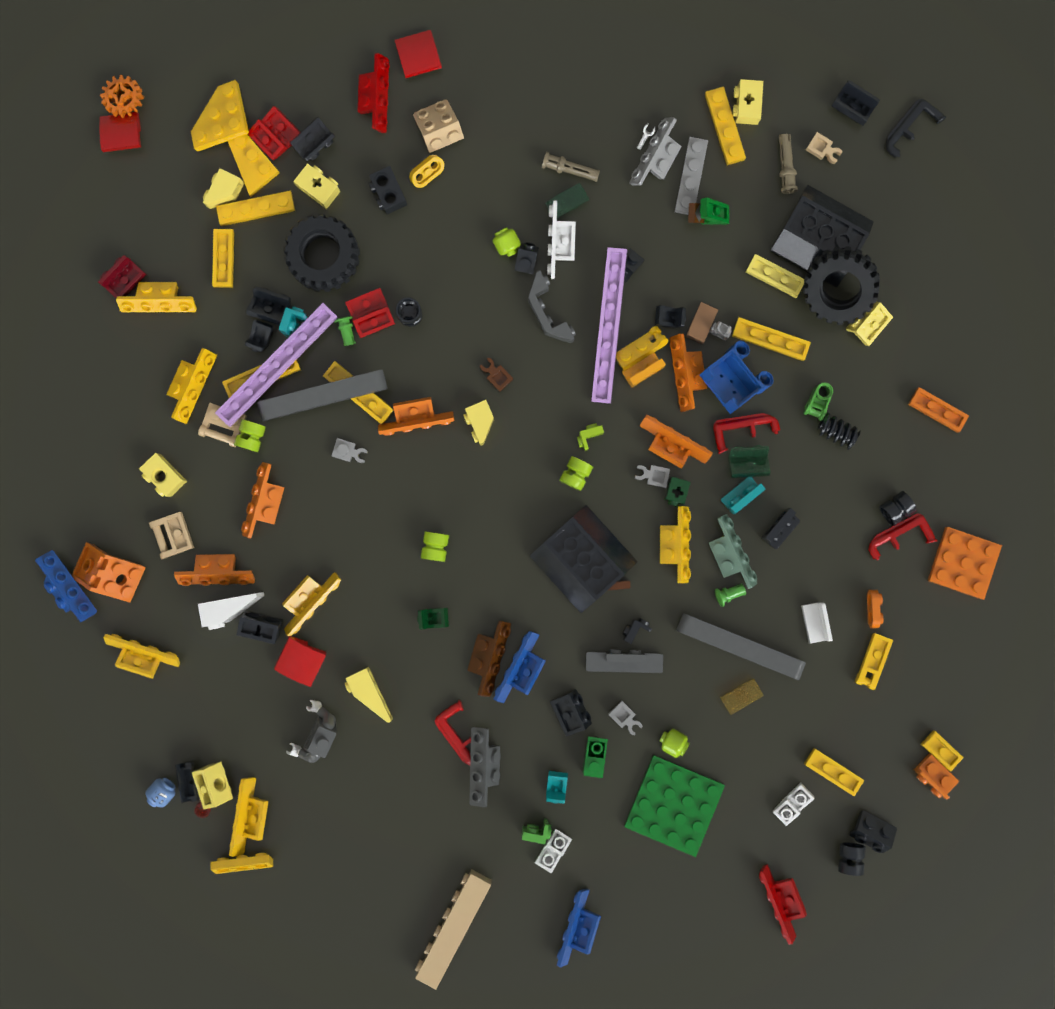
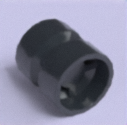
M408 297L398 302L396 314L400 322L408 327L418 325L423 317L418 301Z
M904 491L893 496V501L888 500L879 506L883 517L892 526L900 523L903 516L909 517L917 511L915 503Z
M840 843L839 855L842 858L839 859L838 871L846 875H864L865 863L862 859L865 858L866 847L857 843Z

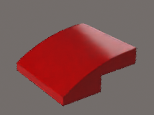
M431 30L395 40L405 78L442 68Z
M273 106L262 120H257L249 130L248 135L274 161L292 146L289 142L300 131L276 106Z
M131 112V117L126 113L124 118L119 114L117 117L114 115L100 117V145L103 152L141 147L139 134L141 127L138 112Z
M381 288L345 302L350 315L353 317L352 320L360 338L395 324Z
M289 636L274 666V670L296 682L311 687L326 657V651L308 646L307 641Z

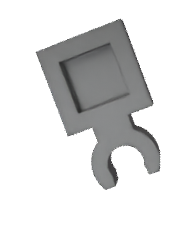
M720 321L714 323L709 333L725 341L732 332L730 326Z
M337 438L332 457L351 462L352 457H354L357 462L365 463V460L359 458V454L361 452L368 453V451L364 448L356 450L355 443Z
M642 465L637 466V469L643 471V475H635V479L643 480L646 478L648 479V485L662 488L667 487L670 469L651 465L650 470H647Z
M622 700L608 713L621 728L627 725L628 731L632 735H635V732L632 730L633 725H638L640 728L643 727L638 720L632 719L636 714Z

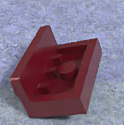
M123 255L115 260L114 266L109 271H105L101 275L98 283L117 298V296H127L147 274L130 258Z

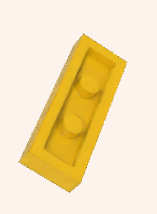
M213 229L212 286L233 288L234 230Z
M813 748L804 762V765L852 796L856 795L864 782L862 778Z
M257 853L254 857L239 855L236 859L230 860L229 858H218L217 861L211 862V871L215 874L273 867V859L267 853Z

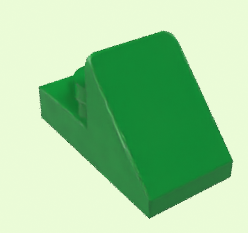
M710 198L701 199L700 213L704 223L700 224H729L728 204Z

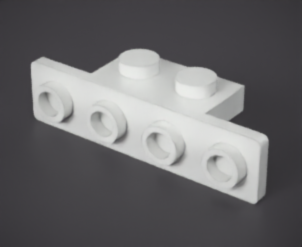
M553 200V205H549V217H553V225H549L548 236H552V244H548V256H552L551 264L547 265V275H551V279H555V260L574 261L576 222L557 221V201Z

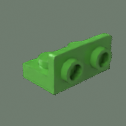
M544 818L542 829H539V826L534 824L523 826L522 840L545 844L546 839L550 840L552 828L548 819Z

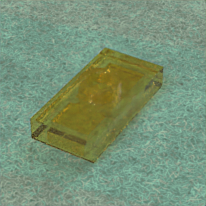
M751 679L722 696L721 700L729 714L732 715L764 695L756 681Z

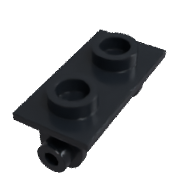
M193 760L176 764L181 803L198 801L199 794L192 772L195 771Z

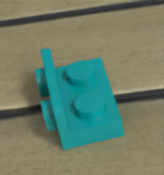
M292 307V309L285 308L278 330L286 337H290L300 327L298 321L304 322L308 318L307 314L303 312L304 310L297 307Z
M749 476L721 498V501L731 514H736L766 489L761 483L757 484Z

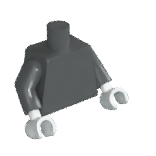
M310 700L312 707L307 706L306 709L307 711L317 713L318 716L303 749L299 745L290 743L293 746L292 751H286V753L310 763H315L320 757H326L336 736L337 728L334 715L322 707L320 701Z

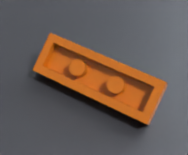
M920 387L916 389L908 403L911 407L957 433L961 431L969 415Z

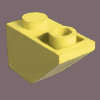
M219 169L218 173H215L212 177L210 189L204 193L203 203L207 208L213 209L218 205L236 201L244 182L241 178Z
M486 400L465 408L466 414H464L467 425L472 424L474 429L471 434L475 443L479 441L480 445L485 443L494 421Z

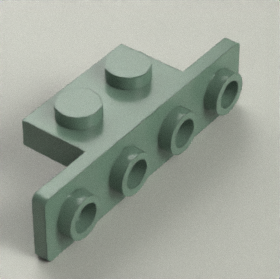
M725 514L718 518L725 536L709 542V545L723 577L725 578L741 571L748 589L757 584V575L749 565V557L741 547L742 542L733 529L732 519Z

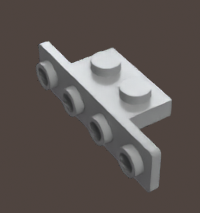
M664 118L659 123V129L655 136L651 138L647 151L641 156V162L637 169L632 173V178L629 182L632 186L642 185L648 172H651L658 179L665 178L681 148L677 142L668 136L677 121L676 118Z

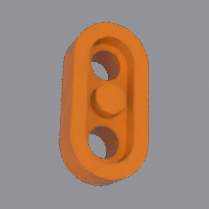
M868 590L867 612L870 628H879L880 624H883V614L880 613L883 597L878 590Z

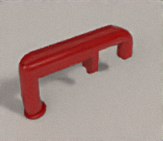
M765 413L717 420L713 425L716 446L719 451L718 454L728 450L725 446L723 431L750 427L751 436L754 438L756 437L755 425L770 423L772 432L778 434V431H780L778 420Z
M914 514L897 525L875 535L869 544V553L873 560L880 559L881 555L877 550L878 546L891 541L896 550L900 549L896 537L918 525L926 537V544L937 542L925 517L922 514Z
M458 700L457 703L448 707L435 718V724L460 759L470 765L471 753L466 746L471 743V737L463 742L447 721L456 712L464 710L461 700Z

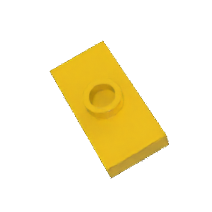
M934 730L921 743L950 772L964 758Z

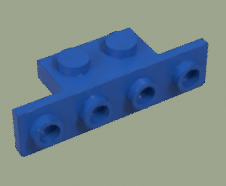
M53 550L35 559L46 575L44 588L49 594H53L56 598L55 602L60 609H64L66 613L71 610L80 623L96 614V608Z
M529 631L523 637L519 651L514 654L510 668L506 670L501 685L495 691L494 700L504 703L512 687L526 695L530 693L546 660L531 652L539 634Z
M587 888L579 890L574 897L575 905L568 917V929L563 934V946L557 954L558 967L568 965L572 948L587 955L591 952L601 916L584 909L589 894V889Z

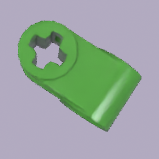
M821 383L813 388L804 408V415L810 414L817 417L820 421L824 419L833 395V387L829 383ZM820 387L826 389L827 394L825 397L820 396Z

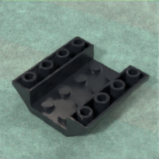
M807 185L798 200L796 208L770 251L807 271L818 255L821 256L823 251L827 249L833 251L834 247L840 246V249H845L848 246L851 247L852 251L861 250L871 232L874 221ZM848 271L832 272L825 277L824 281L837 288Z
M587 505L530 555L533 561L580 613L599 599L638 562Z

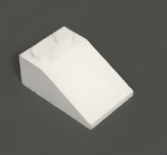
M264 592L198 604L202 627L208 626L209 630L225 627V623L232 621L264 597Z

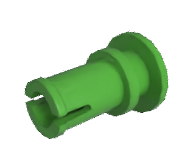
M352 316L340 317L334 321V323H339L338 330L341 331L344 346L356 344L351 328L353 324H350V320L353 319Z
M742 583L728 589L722 588V591L718 588L715 589V596L721 607L725 605V602L729 603L734 598L746 595V590Z

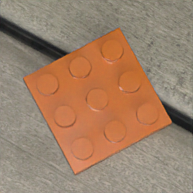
M945 527L927 581L984 600L1002 545L950 527Z

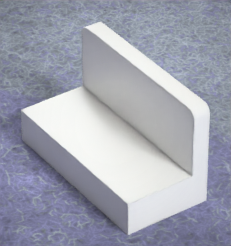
M817 602L801 605L808 643L833 641L825 603Z

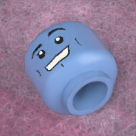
M167 778L156 779L146 790L147 802L152 807H165L176 794L174 783Z

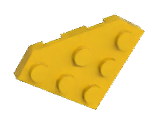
M236 80L217 87L191 130L193 146L197 152L249 133L239 83Z

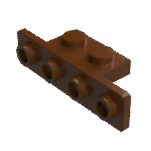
M498 622L494 638L482 634L477 635L467 671L483 676L478 691L479 696L490 697L494 691L495 679L499 673L500 662L505 653L506 641L511 632V623Z

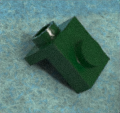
M448 608L418 610L417 622L419 629L449 627Z

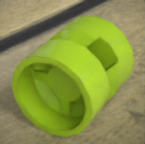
M242 419L239 426L241 433L236 436L234 445L258 452L261 445L259 438L263 437L266 427Z
M571 456L567 464L568 470H564L560 481L581 491L586 483L584 478L589 477L593 466Z
M424 532L423 542L426 546L422 548L421 558L445 562L447 551L444 550V547L448 544L449 535Z

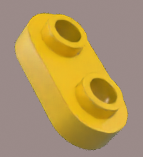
M437 155L428 156L412 169L409 175L410 182L418 188L426 186L443 171L444 161Z

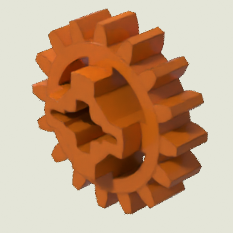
M120 75L118 80L113 76V82L107 80L108 86L102 87L105 93L100 94V97L103 99L101 103L115 117L119 114L124 118L126 113L131 117V111L138 112L136 107L142 106L139 100L144 99L141 94L143 91L136 80L132 81L129 76L125 79Z

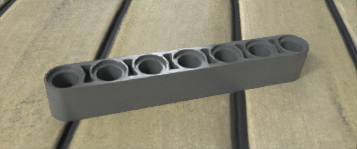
M377 370L257 402L261 420L267 421L388 388L383 370Z
M684 613L676 629L677 632L796 680H800L806 662Z

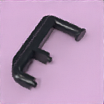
M917 100L888 135L886 141L887 152L894 158L901 156V151L894 145L902 135L908 140L915 139L914 134L908 128L923 110L937 121L936 124L944 121L946 116L926 100Z

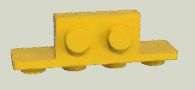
M138 282L136 296H117L116 298L121 312H196L197 310L192 296H177V282Z
M202 348L194 365L183 360L181 361L166 394L178 400L171 418L187 424L217 354Z
M678 506V525H660V564H678V583H689L691 577L689 560L691 558V551L689 549L691 512L689 507Z
M334 572L322 586L307 575L282 603L286 609L295 615L284 628L288 637L296 634L304 621L310 619L314 614V610L326 601L328 594L338 588L341 578L337 573Z
M105 634L103 637L107 645L122 649L115 663L117 668L153 679L160 662L176 667L180 665L179 658L172 652L164 653L154 646L145 647L135 640L127 641L116 634Z
M254 777L242 778L239 785V795L230 842L229 856L231 857L244 854L247 838L257 841L263 840L269 801L253 797L256 778Z

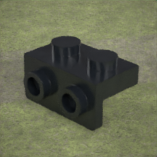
M848 80L833 102L832 107L864 126L880 99Z
M317 117L289 143L305 161H313L320 155L318 151L323 147L325 149L334 142L332 139L335 135Z
M255 286L253 297L246 313L249 316L280 325L285 308L291 309V298L284 294H278L266 288Z
M862 810L859 813L855 829L850 831L849 836L858 843L868 845L875 852L884 853L892 849L897 827Z

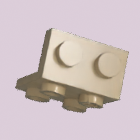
M448 100L439 101L413 114L429 153L464 139L459 121Z

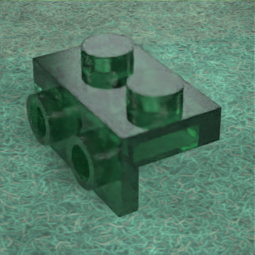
M757 445L754 447H735L730 449L728 459L731 478L770 476L769 447Z

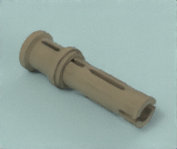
M781 134L778 136L782 170L779 173L780 178H782L781 193L790 194L798 191L795 181L797 171L793 167L791 134Z
M546 151L542 164L543 169L547 167L556 170L559 174L563 171L597 182L600 170L567 161L564 156L557 157L549 154L548 151Z

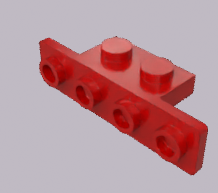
M375 53L374 72L359 75L358 113H372V128L381 133H386L390 65L387 57L380 53Z
M768 864L764 865L759 873L760 881L765 885L767 898L773 905L774 916L776 920H779L783 938L787 940L788 945L793 944L796 933L791 920L804 918L807 912L793 878L775 882Z

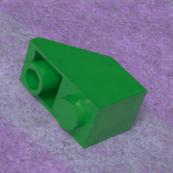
M588 736L582 770L583 776L603 778L608 739Z

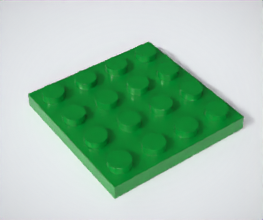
M653 754L624 827L696 857L725 785Z

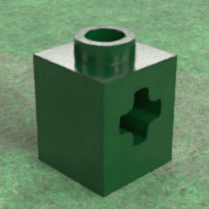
M671 477L664 500L668 501V505L678 507L679 504H685L691 482ZM677 488H679L678 492H680L681 495L675 497V494L672 493V490H676Z

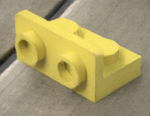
M876 301L873 304V309L865 313V317L862 319L855 318V322L850 323L846 330L853 332L864 345L870 346L893 316L881 302Z

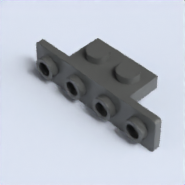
M610 649V652H587L586 671L662 673L663 654L641 653V650H629V653H622L621 649Z
M471 728L469 804L479 807H487L488 787L499 785L500 746H489L488 728Z

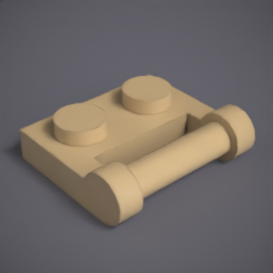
M209 403L198 435L202 437L208 436L229 443V446L236 447L234 442L236 436L241 433L239 431L241 420H246L247 415L243 414L229 427L215 414L221 406ZM210 423L234 431L233 435L229 436L209 429Z
M182 512L149 523L161 551L159 554L161 560L194 548ZM161 525L165 526L172 546L171 550L167 548Z

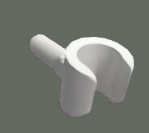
M649 123L643 129L644 134L637 146L639 150L643 147L646 139L655 132V127L652 132L646 130Z

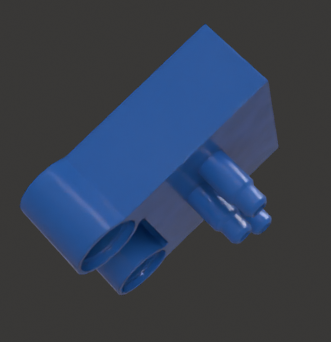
M744 341L736 342L726 351L724 356L700 374V377L730 414L754 395L764 392L774 382L773 376L767 371H762L754 376L742 361L750 352L748 344Z

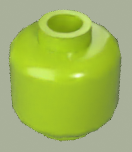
M506 227L494 234L493 244L500 255L507 254L510 257L518 252L517 248L521 245V242L514 229Z
M671 729L668 733L665 731L660 738L662 751L674 758H678L680 755L683 757L690 743L687 742L688 737L676 729Z

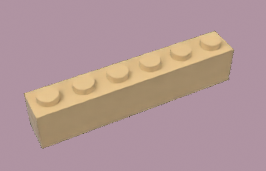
M472 869L469 874L465 873L460 883L463 886L460 892L456 890L451 900L454 903L451 909L447 907L442 917L444 919L442 926L438 925L435 929L433 943H428L424 954H426L424 960H419L415 968L417 972L415 979L435 990L492 884L491 879Z

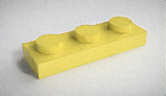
M756 254L746 270L747 274L794 298L798 297L804 285L805 279Z

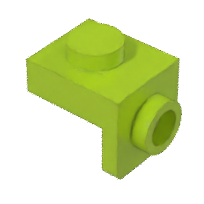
M597 423L586 426V430L580 431V436L577 437L579 447H583L584 451H587L589 448L586 439L604 434L602 425L597 426Z

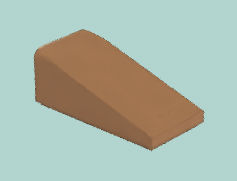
M701 302L685 337L703 344L718 309Z

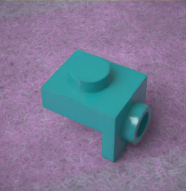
M549 771L546 802L565 803L568 773Z

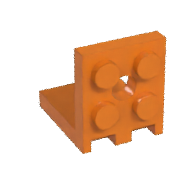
M86 542L71 576L89 591L131 602L146 567L109 555L94 544ZM123 574L122 582L116 583V578Z

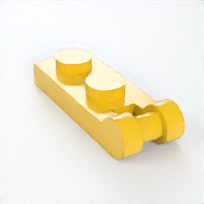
M654 326L648 333L616 352V361L623 371H626L664 347L668 343V339L665 335L661 334L658 326Z
M873 633L859 673L856 675V684H864L872 690L876 688L893 643L892 639ZM867 672L873 673L871 678L866 677Z

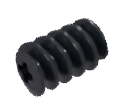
M826 412L824 419L819 422L817 430L820 429L819 436L826 432L827 440L834 436L833 443L841 440L840 446L842 447L847 443V450L852 448L861 433V430L858 431L856 426L851 428L850 423L844 425L842 419L837 421L836 416L830 418L829 412Z

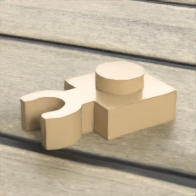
M818 132L806 149V151L821 160L826 156L831 164L837 162L833 154L835 153L840 156L843 152L840 148L830 147L833 141Z

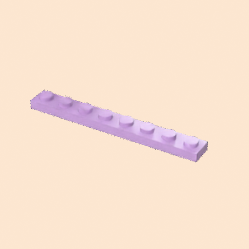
M609 247L607 249L591 402L611 404L627 249Z
M322 303L215 414L231 427L338 317Z

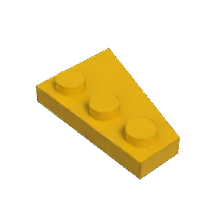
M247 134L228 141L249 196L252 197L275 178L279 171Z

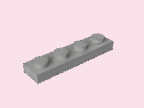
M689 137L675 206L676 213L688 215L689 203H696L708 140Z

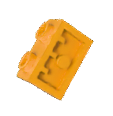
M653 353L626 371H622V374L632 388L663 369L666 364L663 359L659 360L656 354Z

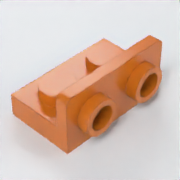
M930 753L914 769L918 774L916 778L924 785L928 783L932 787L930 791L939 799L943 797L948 800L949 796L947 794L959 782Z

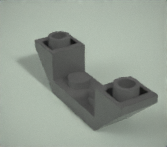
M538 271L528 297V302L545 335L572 343L576 335L572 325L568 326L567 322H564L552 328L551 326L554 325L550 315H545L543 311L545 305L542 299H537L538 296L549 291L548 285H550L547 275H542L541 271Z

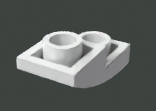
M800 782L776 806L773 813L787 826L801 814L800 811L815 799L814 795Z
M555 829L550 836V840L546 842L534 863L552 873L572 839Z

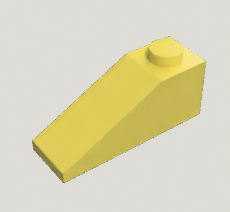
M369 667L345 678L347 681L345 686L349 693L352 692L355 698L387 723L393 720Z

